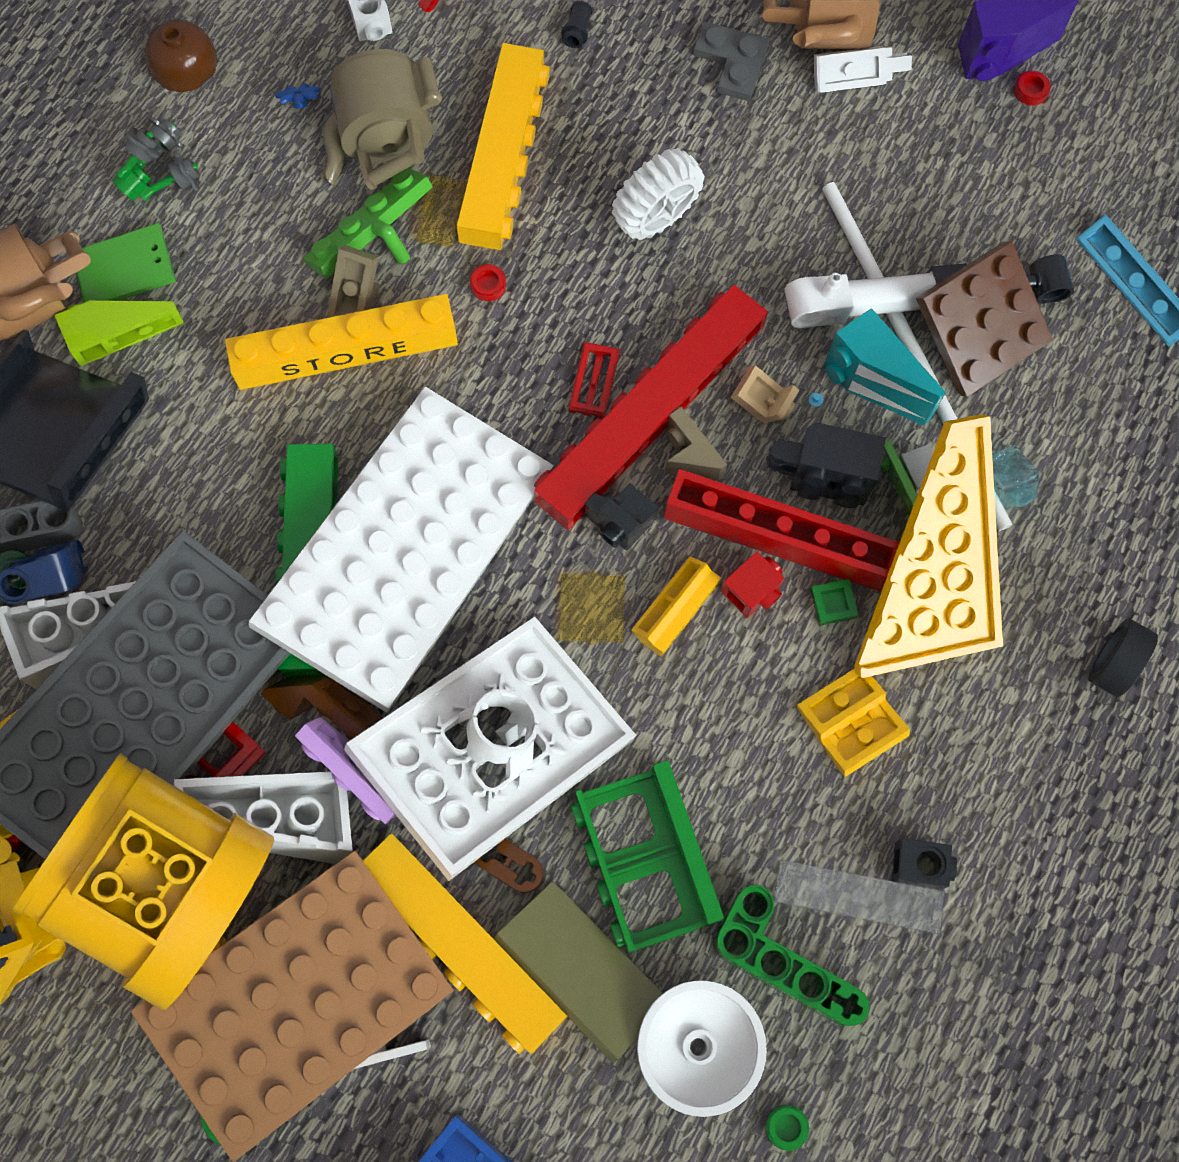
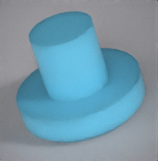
M813 393L809 396L811 405L816 407L822 405L824 399L821 394Z

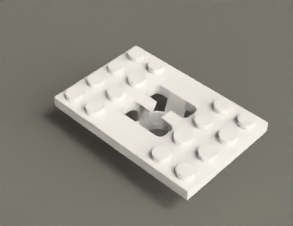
M533 617L347 742L344 751L447 880L450 881L630 744L637 735L536 617ZM501 706L510 711L511 715L506 724L495 731L507 746L493 744L482 734L476 717L480 711L486 710L489 707ZM469 719L466 727L468 744L465 749H456L445 736V732L456 724ZM522 736H525V742L523 744H520L516 747H510V745L514 743L516 740H518ZM535 741L541 748L542 754L533 760V745ZM487 761L495 764H506V780L495 788L487 787L476 773V769Z

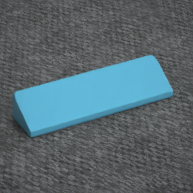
M1105 214L1079 235L1076 240L1169 347L1179 340V298Z

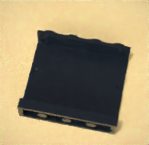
M23 330L15 341L7 345L4 354L0 358V484L69 512L143 411L149 400L145 378L130 372L121 385L36 352L29 331Z

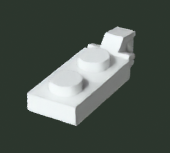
M877 46L814 54L816 92L886 84V81L892 80V72L911 70V55H907V53L892 54V47Z

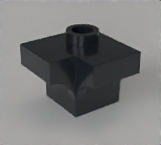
M630 483L616 496L603 497L594 493L584 503V515L601 529L599 532L601 537L612 547L616 548L620 545L626 551L654 523L659 509L657 505Z

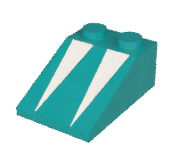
M872 308L836 332L824 363L826 373L836 385L841 383L848 392L923 426L931 420L946 392Z

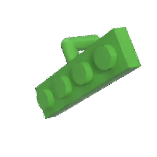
M410 168L394 175L387 186L380 192L368 197L365 204L353 215L344 218L339 223L337 229L313 245L311 251L303 257L306 264L313 271L328 279L335 273L340 247L347 245L361 250L377 235L383 238L398 264L406 263L410 259V255L390 224L433 188L428 177Z

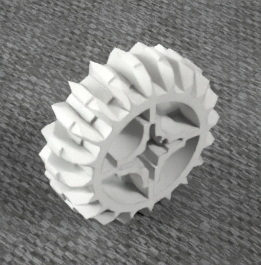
M679 148L665 150L661 155H654L649 162H643L642 167L637 171H633L630 179L624 181V187L617 191V198L613 201L612 214L619 227L625 234L628 233L632 239L642 240L651 238L655 233H662L666 227L672 226L674 221L682 218V214L691 208V203L698 198V192L703 188L705 176L697 161L684 150L681 151Z

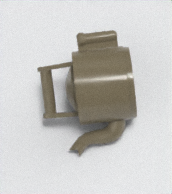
M372 49L359 52L342 61L335 68L331 76L330 91L334 112L328 117L323 129V141L328 160L321 174V179H327L331 185H335L342 172L345 152L349 157L359 161L366 186L370 190H374L383 181L414 164L419 165L425 161L423 149L428 145L433 135L429 108L439 105L442 101V95L438 90L432 61L428 57H423L415 63L409 56L399 51ZM387 162L373 170L372 164Z

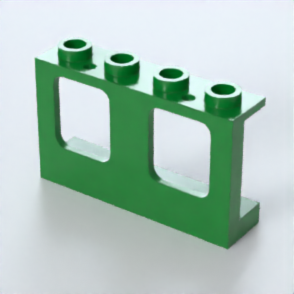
M669 760L653 765L652 770L582 793V790L575 791L577 802L570 804L577 827H586L590 841L583 843L590 867L599 866L603 881L596 883L603 906L612 905L617 921L610 923V927L617 948L625 945L629 954L724 920ZM633 794L641 795L655 830L654 837L651 840L613 853H605L601 849L590 816L591 810L597 806ZM660 871L669 873L682 908L681 916L675 920L640 932H631L627 927L617 897V888L622 884Z

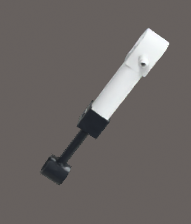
M1061 254L1048 255L1039 258L1029 266L1030 274L1026 276L1033 292L1036 294L1038 303L1060 302L1073 295L1074 287L1065 256ZM967 264L931 266L926 274L848 281L847 274L840 275L839 273H832L830 276L799 278L790 282L785 287L791 324L797 328L845 324L848 317L860 316L870 308L876 314L921 310L916 298Z

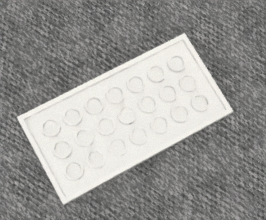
M425 387L250 619L249 627L388 713L534 498V484L545 471H552L554 465Z

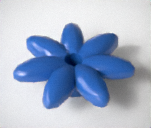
M306 83L300 85L298 89L294 86H287L286 90L277 92L275 97L281 98V104L293 101L294 108L300 109L307 107L306 99H317V93L321 91V88L318 86L309 87Z

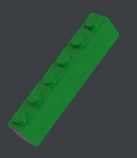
M287 444V457L281 458V480L286 482L285 494L279 495L278 502L280 517H284V530H279L277 533V548L279 553H283L282 567L276 568V585L337 505L339 456L334 444ZM290 654L278 668L284 677L325 675L293 654Z

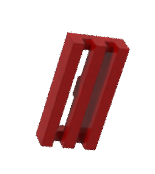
M584 342L568 412L575 414L576 412L583 413L585 416H598L597 418L600 419L605 418L620 349ZM590 352L596 353L586 403H578ZM604 355L611 356L599 407L593 406Z

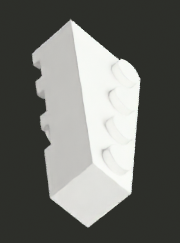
M136 581L108 586L106 590L90 593L81 591L71 593L69 597L48 601L39 599L28 601L27 605L11 608L9 606L0 607V629L19 679L37 690Z
M332 772L174 779L173 786L228 819L233 813H237L274 836V843L270 853L337 864L353 851L347 790L341 788L333 780Z

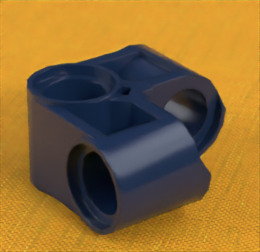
M78 539L39 549L35 555L9 562L0 572V599L6 603L18 604L45 595L49 596L66 592L79 586L81 579L88 571V566L84 567L81 553L85 551L81 542ZM9 574L21 576L26 582V588H14L10 585L7 576Z

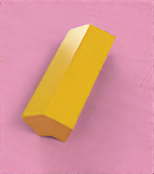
M689 556L631 629L640 642L662 657L717 587L721 577L714 573L707 563Z

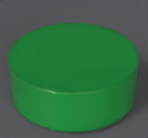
M779 1105L768 1114L765 1121V1132L769 1141L781 1150L793 1151L800 1148L806 1142L809 1135V1123L805 1114L797 1107Z

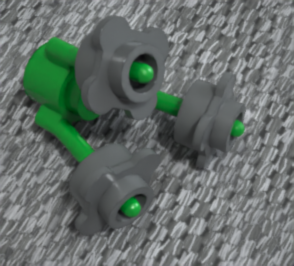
M151 116L149 121L153 126L149 130L130 128V132L126 134L128 140L125 142V147L132 154L112 179L122 193L132 201H135L139 196L147 201L155 192L174 182H177L183 190L191 185L195 191L200 190L195 180L200 177L198 165L190 157L183 159L178 150L174 151L177 159L168 163L171 175L150 186L148 184L152 178L143 169L144 165L147 162H151L153 157L158 158L163 148L171 152L176 145L181 149L184 147L178 140V136L181 133L174 123H170L166 119L159 122Z

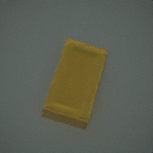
M430 175L429 181L433 188L426 193L416 236L417 242L453 247L466 181Z

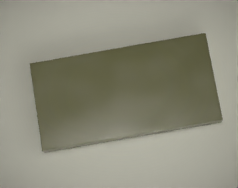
M553 881L493 938L613 1064L637 1040L640 1025L647 1010L663 994Z

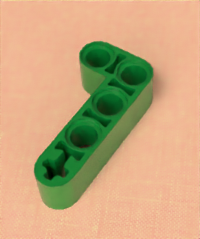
M750 885L740 891L715 936L714 947L718 956L727 963L835 1024L855 1026L862 1023L868 1016L870 1009L869 1000L865 993L764 936L762 933L775 907L773 896L765 887L759 885ZM755 895L761 899L764 909L760 917H752L745 912L743 908L745 896ZM735 931L743 937L745 946L741 954L733 955L725 949L723 940L727 932ZM766 952L775 953L781 960L782 967L776 976L766 974L761 967V960ZM804 973L812 974L818 981V992L811 998L805 996L799 989V980ZM832 984L835 988L830 992ZM829 994L838 999H848L851 996V1005L856 1010L854 1014H845L843 1017L841 1015L843 1012L841 1005L834 1001H826L825 1007H823L821 1003Z

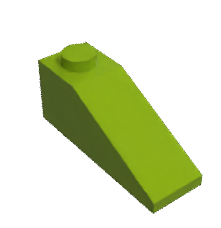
M89 300L82 304L71 305L66 308L67 310L54 315L70 353L80 366H84L184 323L173 301Z

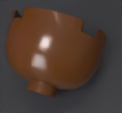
M174 19L156 26L150 33L144 50L147 67L151 76L157 83L169 91L186 92L196 90L202 86L201 83L214 75L218 63L216 50L209 36L202 28L187 20Z

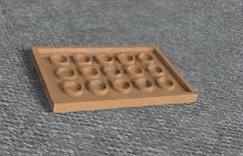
M354 851L212 952L183 992L166 1010L163 1011L145 1000L130 1012L231 1161L235 1162L454 990L357 852Z

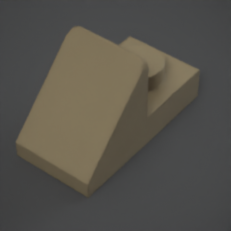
M347 245L339 248L327 318L369 310L381 286V284L374 282L379 256Z
M682 407L671 413L668 419L667 437L677 450L682 448L683 450L667 461L665 473L677 475L678 470L681 469L715 481L722 479L726 472L727 463Z

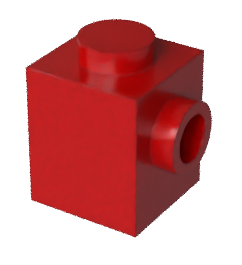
M756 551L723 582L720 592L748 619L761 606L768 610L782 596L779 589L785 578L781 575L782 570L772 558L768 556L764 558Z

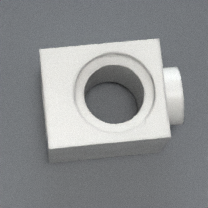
M347 0L359 41L367 39L377 41L385 35L392 33L390 16L385 0Z

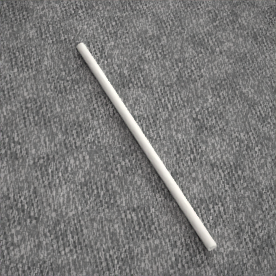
M834 182L828 183L822 188V191L867 278H883L884 276ZM886 313L899 340L939 384L903 313ZM944 396L936 409L943 424L945 421L957 419L947 397ZM994 490L996 528L999 532L1011 527L1013 524Z

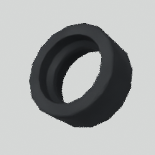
M1127 618L1115 629L1103 646L1091 668L1088 680L1117 698L1124 695L1148 664L1158 643V634Z

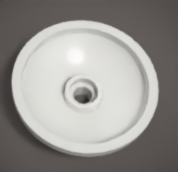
M692 981L670 988L652 1003L640 1025L637 1055L643 1077L650 1089L661 1101L684 1114L699 1117L715 1116L739 1106L756 1088L766 1062V1038L758 1015L744 997L733 989L719 983ZM696 1038L702 1039L705 1043V1050L701 1055H694L690 1049L691 1042Z

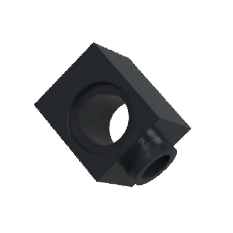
M906 838L898 840L894 845L892 883L936 890L950 887V881L955 880L957 873V858L951 856L952 845ZM920 854L926 855L932 860L934 870L931 876L924 875L919 871L917 858Z

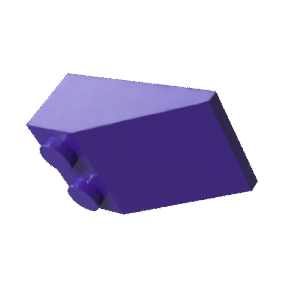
M1079 0L974 1L958 42L965 79L991 80L1059 41Z

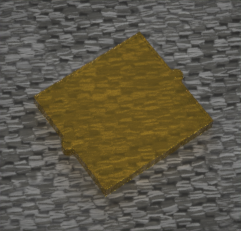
M591 572L590 575L562 574L559 641H586L588 645H594L595 642L623 643L625 576H597L596 572Z

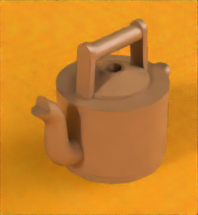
M763 0L762 18L766 22L795 24L797 33L792 39L800 49L869 48L872 44L878 21L880 0H790V7H778L777 0Z
M15 223L0 230V343L5 340L9 341L19 336L23 330L28 331L55 317L54 315L67 310L63 300H66L71 295L73 288L69 283H60V281L87 267L91 261L89 254L81 248L79 244L80 239L76 232H65L38 245L28 237L25 238ZM66 251L69 257L55 264L52 257Z

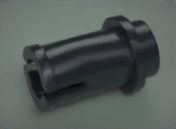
M575 1L571 6L568 22L562 27V40L568 47L580 48L582 44L587 42L588 32L586 30L593 13L591 5L587 2Z

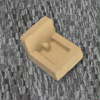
M755 365L747 369L731 398L756 419L766 424L783 420L792 412L795 406L793 400L799 389L794 385L782 388Z

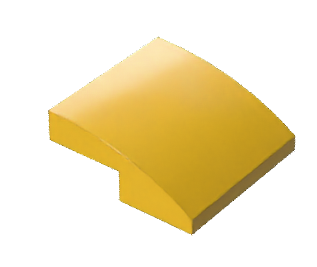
M855 669L797 704L800 714L844 778L910 735V728L886 701V692L872 676L860 678L855 674Z

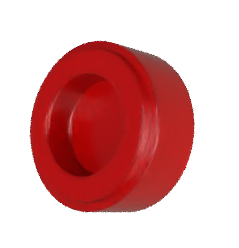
M1026 71L1019 75L1013 90L1020 102L1034 106L1046 100L1051 85L1049 79L1044 74L1038 71Z
M491 264L477 267L470 276V288L473 295L482 301H494L500 298L506 290L504 272L499 267Z

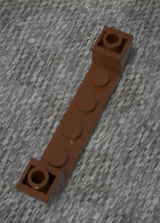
M327 675L287 677L264 688L261 693L273 705L276 711L285 715L289 720L315 706L317 711L338 726L349 740H352L384 718L360 696Z

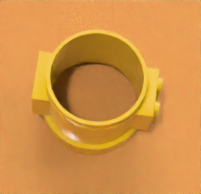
M120 753L48 855L12 911L32 919L38 923L37 926L123 975L125 977L122 983L123 988L164 1011L190 983L229 926L257 879L273 846L274 836L237 813H233L228 819L146 768L141 769L127 760L128 757Z

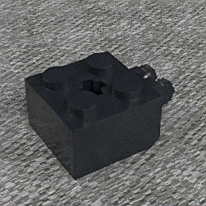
M816 422L807 428L802 443L789 440L784 441V439L774 441L772 447L769 448L770 454L766 457L767 465L774 472L778 471L780 474L792 476L789 490L798 491V495L804 499L818 500L821 496L834 499L838 506L856 508L858 505L864 506L878 481L886 437Z

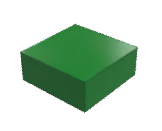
M849 579L811 586L810 592L819 626L857 619L859 615Z

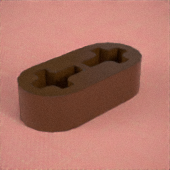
M507 839L502 840L497 847L498 852L507 858L504 864L493 858L487 863L483 862V856L475 861L482 870L520 893H530L536 890L543 879V869L540 862ZM511 862H514L524 868L527 863L533 865L532 874L536 878L532 883L524 881L522 885L516 883L518 875L509 869L508 866Z

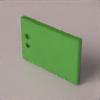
M159 223L82 248L83 251L89 254L91 261L87 267L76 272L83 303L89 300L118 301L176 282L162 226Z
M889 440L884 445L880 470L882 473L888 472L910 516L917 493Z

